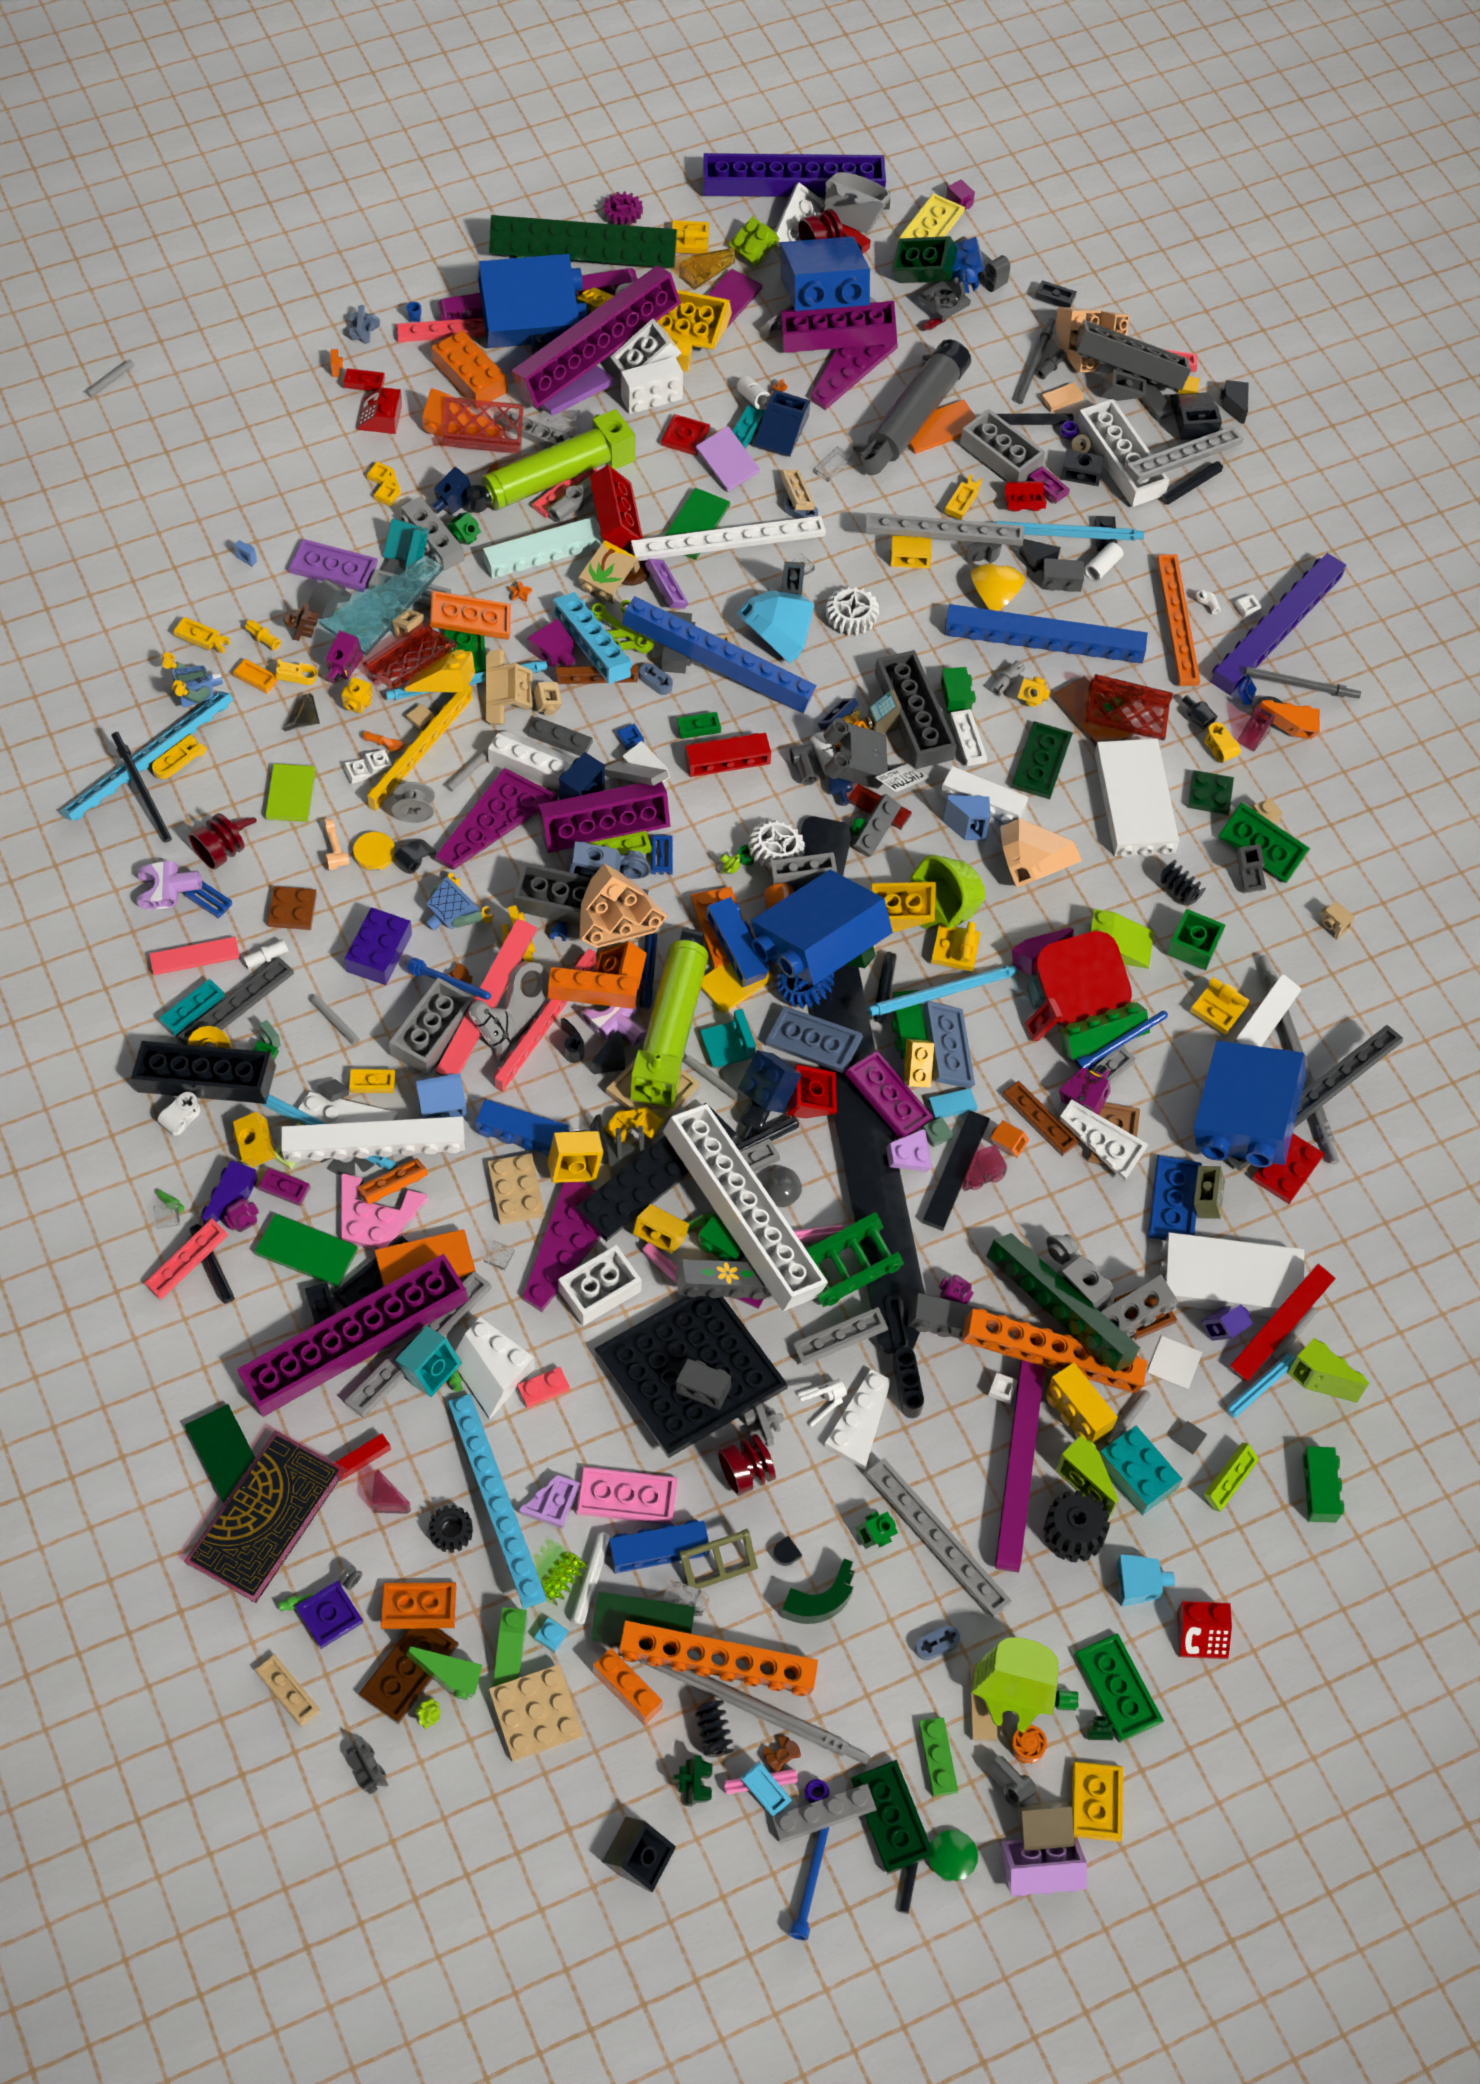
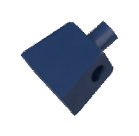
M455 466L434 488L436 500L430 504L433 512L438 514L445 509L449 514H454L467 504V490L471 487L469 477Z

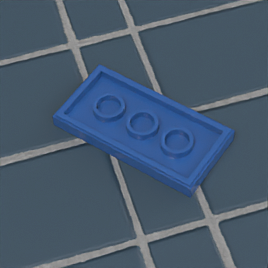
M1161 1155L1157 1156L1148 1230L1149 1238L1166 1240L1169 1233L1194 1236L1197 1215L1194 1199L1198 1166H1202L1201 1162Z

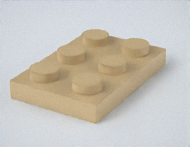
M532 1153L488 1161L500 1225L545 1217Z

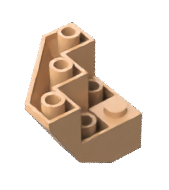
M1058 307L1055 327L1060 349L1066 352L1068 360L1077 372H1094L1101 364L1093 357L1085 358L1080 356L1076 351L1074 340L1083 319L1126 335L1130 315L1095 309Z
M1021 818L1000 826L1003 851L1017 888L1082 861L1075 841Z
M603 864L590 880L581 903L580 939L596 948L655 933L668 916L640 887L619 871Z

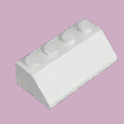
M510 731L497 733L488 748L490 764L502 769L505 767L530 781L559 792V776L563 771H567L575 760L573 757Z

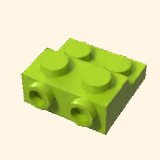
M752 216L728 245L749 263L757 267L764 261L769 251L776 247L780 238L767 225L759 222Z

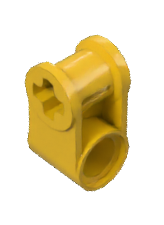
M1212 723L1208 729L1209 733L1204 738V742L1214 754L1216 760L1219 763H1224L1239 756L1241 753L1240 746L1222 723Z

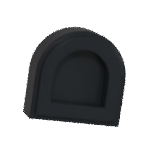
M787 1536L775 1545L773 1557L778 1564L789 1566L802 1558V1553L791 1538Z

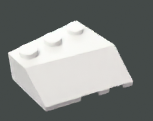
M481 1317L465 1333L455 1351L462 1362L457 1371L469 1386L489 1419L517 1389V1385L522 1383L535 1369L534 1357Z

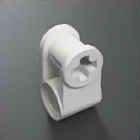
M191 1092L182 1093L169 1107L160 1113L157 1119L158 1122L174 1136L181 1134L201 1112L197 1097Z

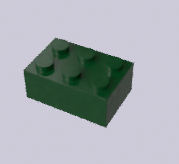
M951 236L899 238L892 272L899 283L951 281L958 248Z

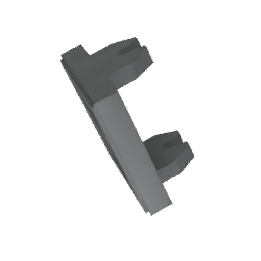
M958 277L951 282L941 281L918 296V300L941 321L968 307L971 303V300L964 294V283H958ZM949 290L951 294L942 295L939 291ZM958 298V304L954 306L952 300ZM940 299H947L949 303L942 304Z

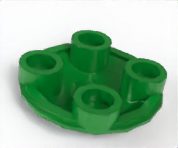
M947 1830L940 1832L933 1838L930 1845L934 1852V1857L929 1858L931 1868L944 1881H959L967 1878L974 1872L978 1863V1850L975 1842L967 1834L959 1830Z

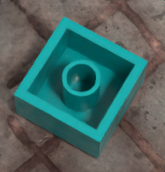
M428 1326L416 1336L396 1359V1362L410 1383L429 1397H432L462 1364L446 1337Z

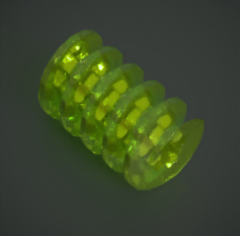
M561 1552L559 1554L560 1559H556L553 1562L554 1567L548 1569L549 1575L545 1574L542 1576L541 1585L546 1595V1600L558 1606L555 1601L556 1598L564 1600L561 1591H571L567 1583L576 1584L573 1575L582 1576L579 1568L588 1569L586 1563L571 1552Z

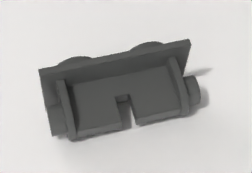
M355 1740L353 1742L354 1745L346 1749V1757L355 1772L363 1768L364 1771L358 1774L357 1778L363 1790L367 1791L370 1795L378 1790L376 1786H388L385 1779L386 1773L377 1764L374 1758L375 1752L371 1745L364 1741Z

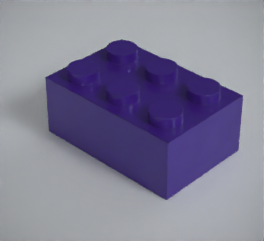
M371 907L344 958L346 972L387 985L412 936L411 921Z

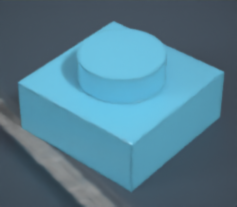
M548 1617L534 1638L535 1641L555 1653L569 1634V1630Z

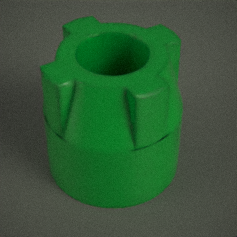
M1057 1690L1055 1699L1056 1709L1076 1711L1079 1706V1693L1069 1690Z

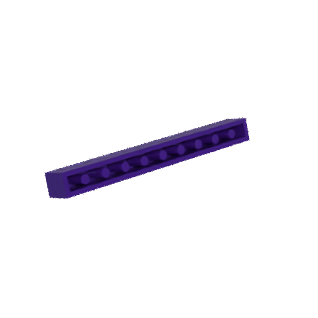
M1326 553L1322 559L1319 557L1315 561L1313 568L1306 570L1301 581L1297 580L1293 584L1291 591L1284 593L1278 605L1274 604L1269 610L1268 615L1261 617L1257 627H1252L1247 633L1246 638L1239 640L1236 644L1235 650L1233 652L1229 651L1224 657L1221 664L1218 663L1213 668L1211 683L1231 696L1249 676L1244 674L1245 667L1257 668L1343 577L1347 565L1329 553Z

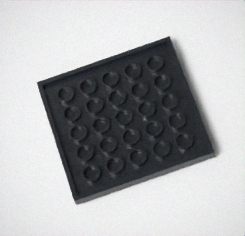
M686 1296L594 1348L596 1356L668 1458L788 1389L787 1382L724 1297ZM688 1359L701 1361L715 1370H724L731 1376V1389L720 1410L677 1393L676 1381Z

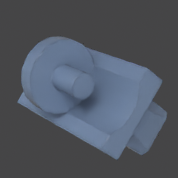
M359 305L358 312L350 314V322L353 327L349 328V335L352 340L362 339L364 344L370 343V331H374V329L380 326V319L373 313L367 314L364 305Z

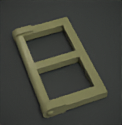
M748 1529L679 1552L690 1592L758 1569ZM743 1539L748 1564L725 1571L719 1547ZM712 1549L719 1574L695 1582L689 1557Z

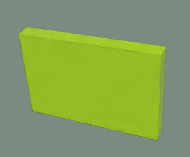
M273 764L266 820L309 821L316 773L315 766Z

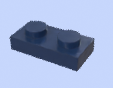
M843 698L817 723L820 729L826 730L835 719H844L852 715L853 710L859 705L855 698Z

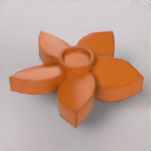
M781 379L776 385H771L770 388L773 391L775 389L784 392L788 386Z
M521 581L517 583V587H508L509 591L513 592L512 601L520 597L522 601L527 602L528 594L532 592V588L524 587Z

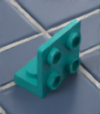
M391 519L383 556L388 559L392 558L406 562L405 568L412 571L421 568L430 529L398 519Z
M743 1009L734 1010V1018L731 1022L702 1029L700 1032L713 1068L749 1060L755 1054L756 1044Z

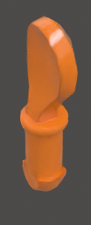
M370 731L362 734L365 741H371L379 745L384 744L391 751H399L404 747L403 743L396 739H388L383 735H376Z

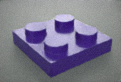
M338 1580L295 1606L320 1649L364 1623Z

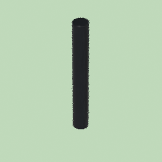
M918 1863L907 1867L899 1907L900 1913L909 1914Z

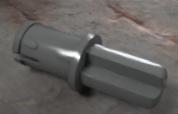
M1059 349L1052 357L1046 358L1044 364L1035 371L1037 377L1045 379L1049 373L1055 371L1058 368V364L1067 357L1066 352L1063 349Z

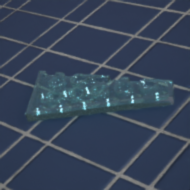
M425 556L407 567L406 571L397 577L395 575L389 578V582L382 586H376L353 600L352 604L343 610L340 608L335 611V615L328 619L324 618L319 623L336 636L339 630L358 637L362 652L367 656L393 627L392 621L411 607L443 571V567L433 559Z

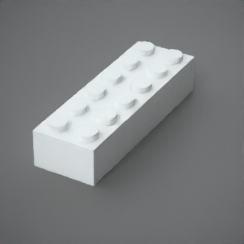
M1114 399L1079 411L1077 426L1080 432L1090 437L1092 441L1091 448L1095 454L1104 456V467L1132 507L1162 497L1167 492L1169 478L1165 473L1136 483L1124 470L1128 463L1151 456L1152 454Z

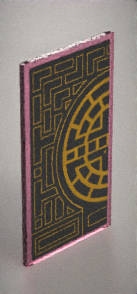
M274 1431L190 1551L184 1563L244 1596L251 1602L257 1603L346 1472V1469L284 1436L280 1432Z

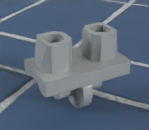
M761 1403L743 1415L747 1426L757 1422L760 1423L761 1428L750 1431V1435L757 1434L764 1444L767 1443L769 1447L774 1445V1437L770 1427L773 1426L774 1432H779L781 1430L779 1424L784 1421V1416L782 1413H775L774 1408H770L767 1410L769 1416L766 1417Z

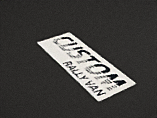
M907 763L875 778L895 792H898L930 777L919 769H915L912 764Z

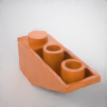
M1264 700L1254 708L1256 713L1293 737L1312 739L1320 732V709L1312 708L1309 705L1296 706L1292 703H1275L1273 700Z

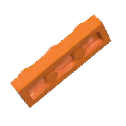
M416 1158L357 1187L359 1195L369 1205L393 1192L399 1191L411 1183L418 1182L421 1178L427 1176L428 1172L426 1167Z

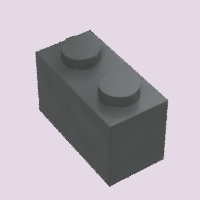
M1044 558L1042 589L1081 592L1084 581V561Z
M688 1359L676 1381L677 1393L720 1410L731 1389V1376L724 1370H715L701 1361Z

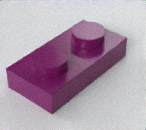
M1043 466L1029 475V482L1043 481V494L1055 504L1069 494L1070 489Z
M268 1168L259 1184V1190L301 1206L310 1190V1184Z

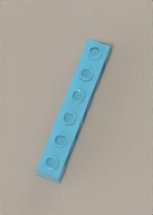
M575 592L554 598V616L562 623L568 634L606 682L611 684L631 677L632 661L630 657L626 656L621 646L615 643L612 635L607 633L603 624L595 618L592 610L586 607L584 600L580 599Z

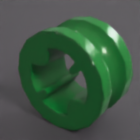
M743 845L738 850L740 855L739 862L742 865L750 866L755 863L754 856L749 855V858H746L745 854L750 853L748 845Z

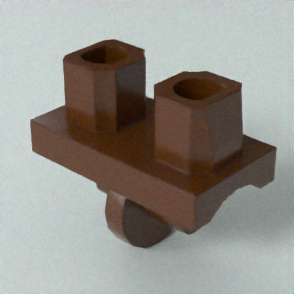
M303 603L299 614L295 611L285 613L283 618L284 624L289 628H296L293 640L299 641L301 636L312 638L319 613L310 611L309 604Z

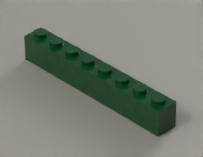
M1012 1233L993 1240L986 1257L1111 1370L1116 1372L1132 1365L1141 1347Z

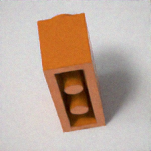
M612 1648L593 1664V1674L644 1726L662 1710L663 1700Z

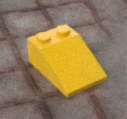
M455 650L416 669L405 687V692H465L475 675L472 652Z
M936 882L872 883V892L885 899L893 933L935 921Z

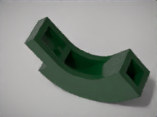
M844 1558L834 1584L830 1589L821 1594H806L790 1588L782 1608L781 1617L796 1623L815 1624L837 1615L847 1605L852 1596L854 1587L850 1586L855 1573V1571L851 1570L853 1561Z

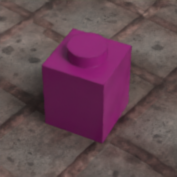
M962 179L947 186L946 199L965 207V210L973 206L975 191Z

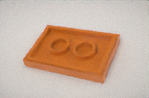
M383 1583L381 1629L455 1628L457 1583Z

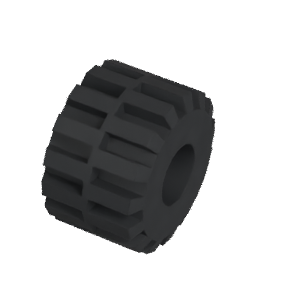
M1076 1490L1075 1495H1071L1070 1491L1063 1494L1062 1499L1058 1496L1054 1500L1053 1505H1050L1043 1529L1045 1531V1542L1051 1541L1049 1549L1053 1553L1058 1550L1060 1552L1058 1557L1063 1560L1065 1556L1071 1557L1070 1562H1077L1079 1557L1082 1558L1083 1562L1090 1559L1091 1554L1095 1557L1099 1553L1100 1548L1103 1547L1110 1527L1108 1510L1102 1511L1104 1507L1101 1500L1095 1502V1495L1091 1493L1087 1497L1082 1496L1083 1491Z

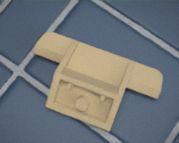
M497 649L489 651L486 655V720L490 725H504V706L513 704L525 710L533 708L532 670L516 663L504 665V650Z

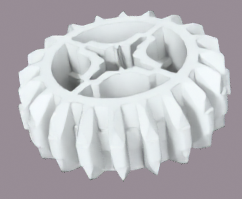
M847 586L846 590L840 587L838 592L834 591L832 596H829L825 608L829 625H833L834 630L840 629V633L847 632L848 636L851 633H855L857 636L859 632L865 634L866 629L871 631L879 617V605L876 602V597L872 596L871 591L865 593L864 588L859 590L857 586L854 589Z
M767 819L765 823L760 822L758 826H755L749 836L748 849L750 850V856H754V862H761V867L767 866L768 870H770L772 860L803 856L805 842L802 841L803 835L798 834V829L793 830L792 824L787 826L784 821L778 823L776 819L773 822Z

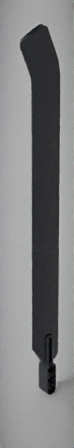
M815 816L808 817L804 820L800 835H803L802 841L805 842L803 856L834 852L837 873L843 876L852 838L851 827L841 821ZM845 964L833 972L834 985L830 986L832 993H826V999L821 998L819 1000L820 1005L814 1002L813 1008L815 1017L862 1033L863 1038L847 1067L848 1069L876 1050L859 968ZM825 1067L826 1071L836 1072L837 1113L834 1114L854 1222L856 1223L876 1212L884 1227L879 1231L891 1255L899 1252L904 1262V1265L900 1266L897 1271L887 1273L868 1283L867 1290L871 1310L879 1307L888 1327L887 1331L877 1334L876 1337L881 1350L893 1355V1370L901 1411L908 1418H916L921 1414L924 1404L916 1356L913 1351L920 1332L915 1328L908 1327L910 1301L917 1293L925 1294L900 1168L889 1167L886 1147L894 1142L892 1129L845 1073ZM868 1236L859 1242L871 1266L883 1260L871 1237ZM900 1359H906V1360H908L910 1363H908V1364H903V1363H901L899 1360H900ZM910 1380L914 1384L906 1385L903 1381ZM913 1401L916 1402L918 1406L911 1407L907 1403Z

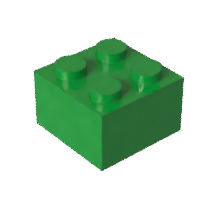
M1186 908L1170 942L1167 955L1207 970L1226 925Z

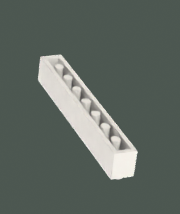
M463 1116L282 1127V1154L284 1161L299 1162L306 1159L321 1161L324 1158L343 1160L347 1157L368 1158L369 1156L377 1155L390 1157L395 1154L411 1156L415 1153L432 1155L437 1152L458 1153L465 1151Z

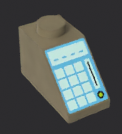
M894 690L887 692L869 707L866 723L873 731L886 733L897 730L901 705Z

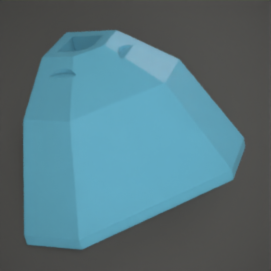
M771 590L750 598L736 614L791 664L804 650L814 604L804 595Z

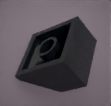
M626 1816L602 1863L617 1875L649 1892H653L676 1846L646 1821Z

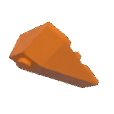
M434 388L430 389L422 416L424 431L440 437L502 442L503 435L500 425L484 415L478 416L470 411L471 407L466 404L461 406L453 401L455 398L450 394Z

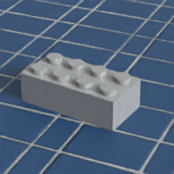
M987 409L962 429L960 444L1008 482H1024L1029 478V475L1043 466L1045 451L990 409Z
M437 978L390 1040L391 1056L428 1076L446 1052L475 997Z

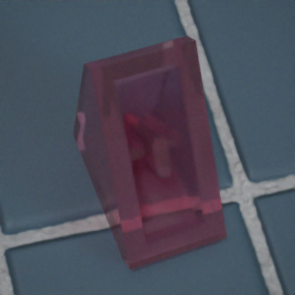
M1257 706L1237 742L1252 751H1256L1270 733L1275 715Z
M379 1469L375 1471L372 1497L373 1513L408 1514L411 1511L410 1502Z

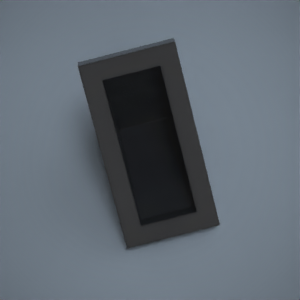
M1023 538V545L1020 546L1019 554L1035 573L1042 570L1044 558L1058 559L1061 547Z
M619 1031L613 1034L591 1061V1072L593 1074L625 1070V1054Z

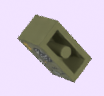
M1198 1166L1194 1199L1198 1218L1221 1219L1225 1184L1221 1166Z

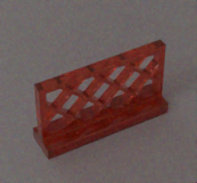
M446 397L442 446L520 453L522 451L524 404ZM450 402L458 403L463 410L455 416L450 410ZM472 404L478 405L482 410L475 418L467 409ZM491 406L497 407L501 412L495 419L486 411ZM510 408L519 409V417L514 421L506 414ZM464 411L472 419L466 426H463L457 419ZM483 413L491 421L485 428L476 420ZM502 415L510 422V425L504 430L495 422ZM453 420L462 428L457 433L449 432V424ZM473 422L481 430L477 435H471L466 429ZM492 424L500 431L496 437H490L485 431ZM513 426L518 432L517 439H510L505 434V431Z
M425 621L362 664L369 680L372 682L378 680L386 686L395 689L456 648L457 644L452 639L433 630L432 627H429V622Z
M1098 674L1094 675L1089 683L1088 691H1090L1086 722L1158 740H1165L1169 706L1173 696L1172 692ZM1095 692L1103 694L1106 699L1099 702L1095 697ZM1116 697L1122 698L1126 704L1119 707L1113 699ZM1107 702L1115 709L1109 714L1102 706ZM1133 703H1141L1145 709L1138 712ZM1129 707L1134 715L1127 718L1122 710ZM1098 708L1104 717H1092V711ZM1152 708L1164 709L1163 714L1158 717ZM1147 711L1154 719L1148 723L1141 716ZM1118 713L1123 722H1114L1111 716ZM1137 718L1143 726L1140 728L1134 727L1130 721ZM1157 723L1161 728V733L1154 732L1150 725Z

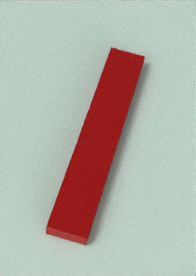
M1319 1263L1316 1264L1229 1367L1243 1380L1248 1382L1336 1278Z

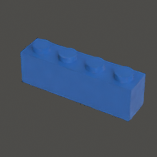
M729 897L709 905L705 915L742 987H746L765 979L769 971L768 962L761 961L754 953L751 945L753 938L750 935V927L747 921H743L739 905L736 902L734 903L732 898Z
M486 1099L475 1121L476 1132L487 1138L494 1137L500 1139L506 1144L513 1143L528 1151L542 1152L547 1157L549 1156L554 1133L569 1132V1125Z
M696 1519L688 1520L683 1525L667 1524L662 1526L661 1529L651 1530L646 1528L637 1531L635 1534L619 1533L614 1535L613 1538H609L615 1574L681 1561L679 1557L680 1551L709 1543L705 1522ZM710 1550L691 1556L689 1559L709 1556Z

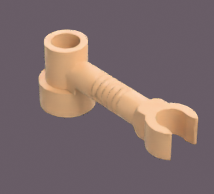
M333 818L324 820V828L333 852L325 854L328 871L337 869L339 866L349 865L347 852H341Z

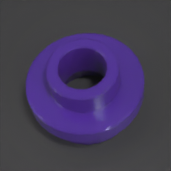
M1066 421L1060 427L1061 436L1067 439H1073L1079 433V428L1073 421Z
M820 1779L809 1781L804 1790L806 1800L809 1803H814L828 1798V1785ZM819 1789L821 1795L816 1797L812 1794V1791Z

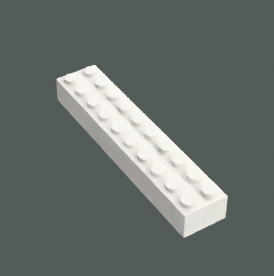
M708 1104L671 1116L663 1133L781 1310L786 1311L817 1298V1295L823 1291L828 1281Z

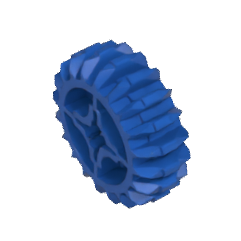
M779 968L781 974L777 975L779 982L776 983L779 994L786 1003L791 1004L795 1008L799 1006L804 1009L806 1004L812 1008L814 1002L820 1005L819 1000L821 998L826 999V993H832L830 986L834 985V973L813 986L798 976L788 977ZM795 981V987L793 990H791L792 982Z

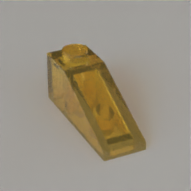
M729 248L691 256L680 264L679 278L692 289H697L735 263V249Z

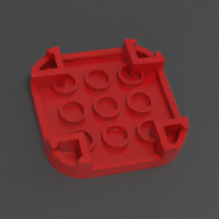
M1092 931L1053 942L1043 947L1036 955L1033 968L1034 972H1037L1045 1001L1047 999H1055L1063 1015L1056 1023L1059 1026L1066 1027L1070 1023L1084 1021L1090 1016L1104 1014L1110 1009H1118L1131 1002L1132 990L1122 956L1115 939L1108 933Z

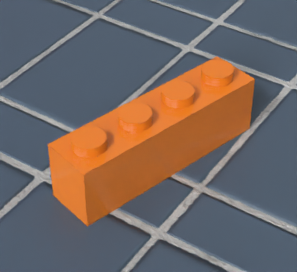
M551 967L548 999L635 1009L638 977Z

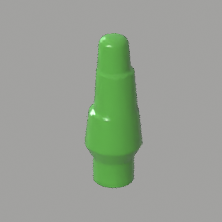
M162 1190L156 1192L160 1200L171 1210H175L178 1213L183 1212L185 1207L177 1198L169 1196Z
M712 1213L701 1214L687 1222L689 1223L688 1230L705 1226L713 1216Z
M456 1370L448 1380L454 1392H459L463 1389L462 1379Z
M310 1593L298 1597H287L284 1601L278 1602L280 1612L296 1609L295 1606L315 1594Z

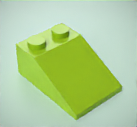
M1094 909L1089 932L1102 931L1112 936L1119 947L1124 965L1149 969L1154 931L1116 912Z
M1080 1436L1062 1453L1055 1471L1075 1490L1083 1491L1082 1496L1087 1497L1091 1493L1095 1495V1502L1101 1500L1104 1504L1102 1511L1108 1510L1110 1518L1119 1499L1096 1446L1089 1439L1085 1440Z

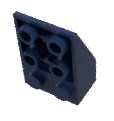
M774 389L767 404L754 446L790 457L808 420L811 400Z

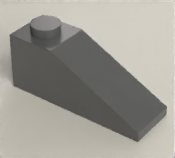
M784 562L782 592L802 595L805 562Z

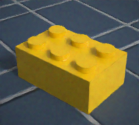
M1072 1363L1051 1378L1046 1392V1399L1053 1408L1056 1407L1060 1412L1063 1422L1067 1426H1071L1075 1431L1076 1438L1082 1436L1085 1440L1089 1439L1096 1445L1111 1435L1118 1416L1075 1363Z

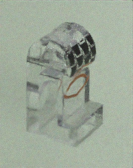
M671 1579L662 1600L696 1606L694 1616L704 1615L709 1605V1597L706 1592Z

